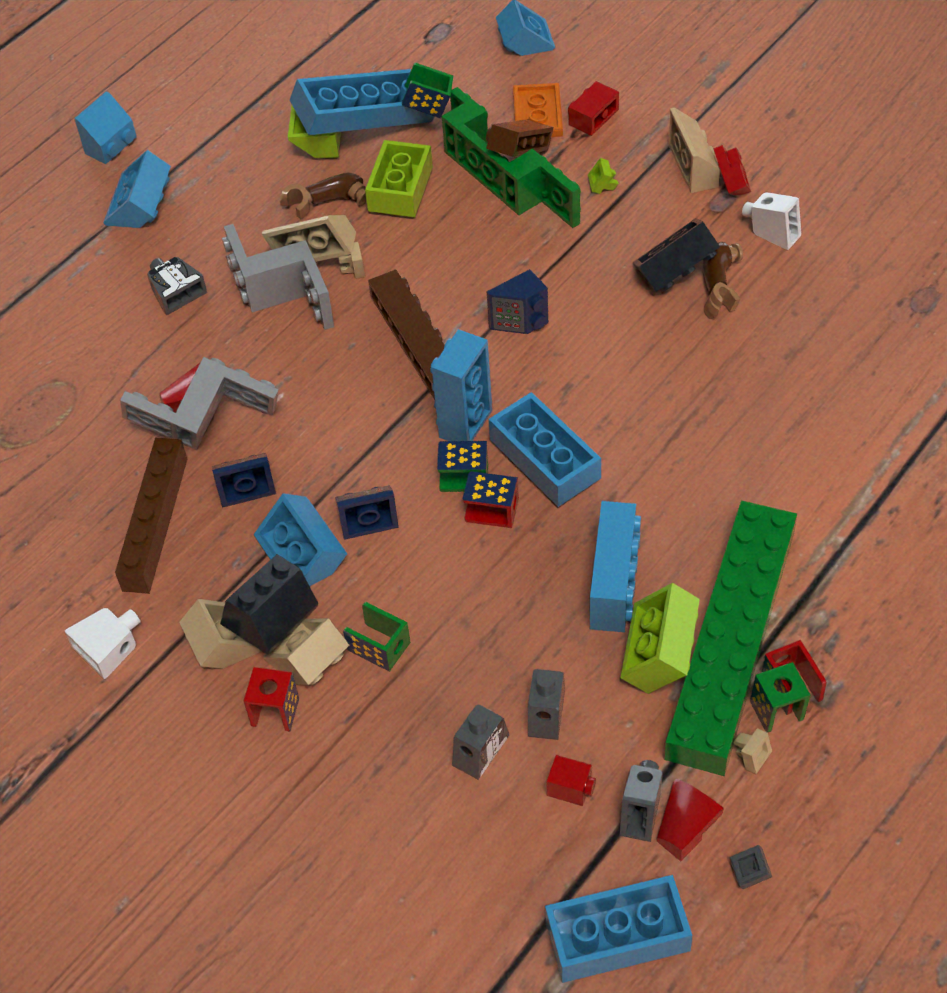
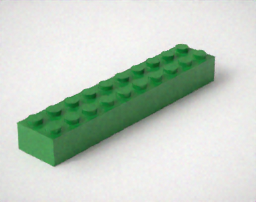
M741 500L690 662V669L685 678L666 739L664 760L725 776L734 745L733 742L737 735L793 540L797 513Z

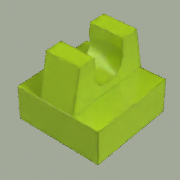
M600 158L589 172L588 178L592 192L600 194L603 189L614 191L617 187L618 180L613 179L616 172L610 168L608 160Z

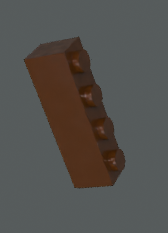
M528 119L492 124L486 134V141L488 142L486 149L512 157L521 156L531 149H534L536 152L548 151L554 127Z

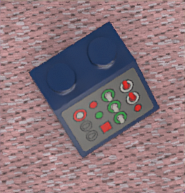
M530 269L486 291L488 324L491 330L529 334L549 323L548 288Z
M266 453L251 455L246 458L212 466L222 508L276 494Z
M390 485L335 497L344 540L399 528L394 493Z

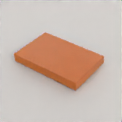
M559 83L514 85L515 121L528 119L552 126L554 128L551 137H563Z

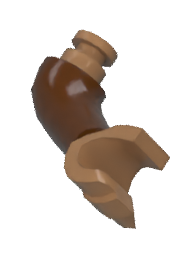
M349 172L342 173L309 185L306 189L300 184L288 185L282 191L280 205L291 206L299 203L296 207L297 217L302 219L309 212L310 202L316 204L337 198H345L347 200H357L359 205H364L367 202L366 187L363 185V178L359 175Z
M723 241L718 242L720 247L715 250L717 254L710 260L703 261L704 276L710 294L704 306V312L708 318L716 317L722 304L730 312L735 311L740 301L737 293L727 286L726 269L734 261L738 262L743 258V250L738 243L727 245Z

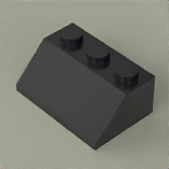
M695 218L633 263L655 292L658 290L663 292L674 284L673 280L680 275L685 277L696 269L694 267L695 264L701 260L706 262L717 254L715 250L720 246L705 223Z
M276 554L225 601L220 624L268 655L317 608L318 601L301 569Z

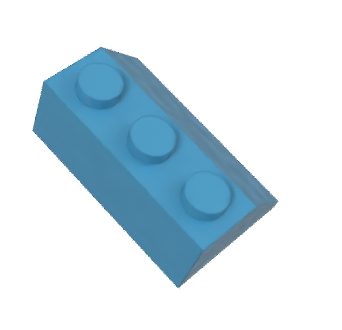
M146 150L121 173L103 224L106 226L141 228L145 223H151L158 213L156 207L164 196L162 190L170 179L168 173L171 166L149 150Z
M283 493L253 534L270 560L278 554L301 569L309 586L332 575L347 555V552L305 496Z

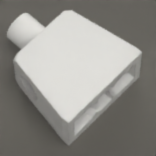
M766 192L755 203L746 202L743 206L742 215L752 219L755 235L786 250H789L800 238L799 198Z
M103 608L66 629L65 634L71 647L102 678L106 679L135 649L136 643L130 630L141 623V621L131 609L117 618L108 608Z

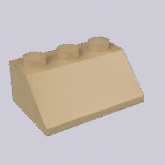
M670 108L668 145L690 193L719 187V177L722 176L718 162L715 160L713 147L707 143L705 131L700 129L697 121L676 108Z
M328 215L264 230L262 236L272 250L306 240L315 262L351 254L356 231L346 215Z

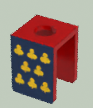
M469 472L463 494V502L468 503L464 517L465 522L512 528L519 500L518 477Z
M801 640L765 654L762 672L793 662L817 702L823 701L827 683L826 679ZM788 655L786 659L776 663L779 658ZM778 679L774 683L775 689L781 693H787L791 690L790 685L785 679ZM793 703L782 707L786 715L792 713Z
M253 667L244 698L251 726L257 727L262 706L279 708L285 731L290 732L299 702L293 672ZM264 682H275L277 689L271 694H266L263 686Z

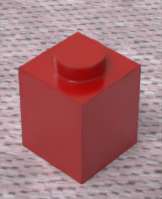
M556 755L546 781L547 796L583 806L586 795L592 796L596 784V778L592 777V765Z

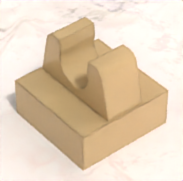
M354 242L352 253L338 258L341 273H354L356 279L365 277L359 243Z
M756 729L753 735L739 733L733 742L739 746L736 754L743 758L745 769L757 774L772 752L768 733L760 729Z

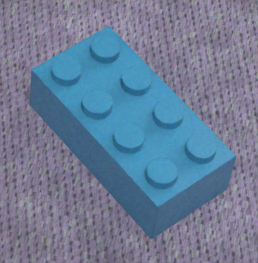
M458 329L452 339L449 338L446 341L443 352L439 358L436 357L433 360L430 368L433 376L432 390L435 394L436 425L438 426L439 438L447 441H473L493 411L488 340Z
M532 392L488 419L490 440L558 507L601 479V457Z
M601 501L590 593V629L625 632L626 621L631 622L633 597L636 584L635 576L637 573L638 549L640 547L641 516L636 515V504Z
M673 875L545 906L546 925L562 983L691 951L693 935Z

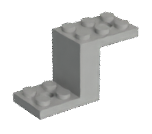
M234 224L224 226L226 237L222 238L225 251L230 253L226 255L227 263L230 270L235 269V272H232L237 287H242L239 291L243 304L248 303L251 312L306 296L308 303L314 304L312 310L316 321L321 320L325 330L334 327L329 292L306 240L247 257Z
M203 357L176 413L166 404L158 403L156 405L149 402L147 397L138 392L131 394L125 391L120 400L122 418L168 438L182 439L184 445L197 450L223 395L272 416L277 406L279 389H276L275 385L269 381H258L251 378L250 374L244 370L228 368L219 359Z

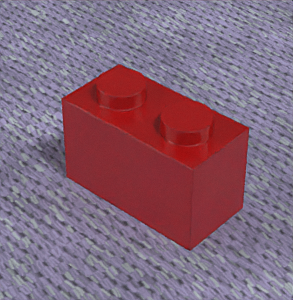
M594 82L589 88L584 90L579 98L569 105V125L592 136L619 110V91L600 82Z

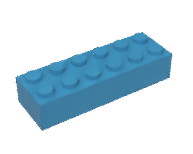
M411 69L297 79L290 97V102L308 135L432 122L434 116L402 106V100L407 91L405 83Z

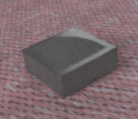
M760 845L730 857L738 884L742 889L772 878L763 848Z

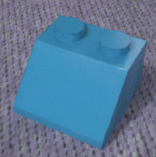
M512 0L496 16L503 45L508 51H514L523 56L552 51L555 48L546 19L517 0Z
M107 91L74 118L85 154L104 164H107L137 137L131 117Z

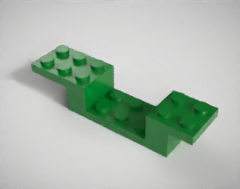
M458 87L452 89L450 96L451 111L441 116L444 152L517 215L523 214L542 202L572 228L580 224L581 189L579 185L571 181L559 168L554 167L543 155H540L534 149L527 151L510 162L498 152L486 149L488 143L486 141L488 131V113L486 109Z

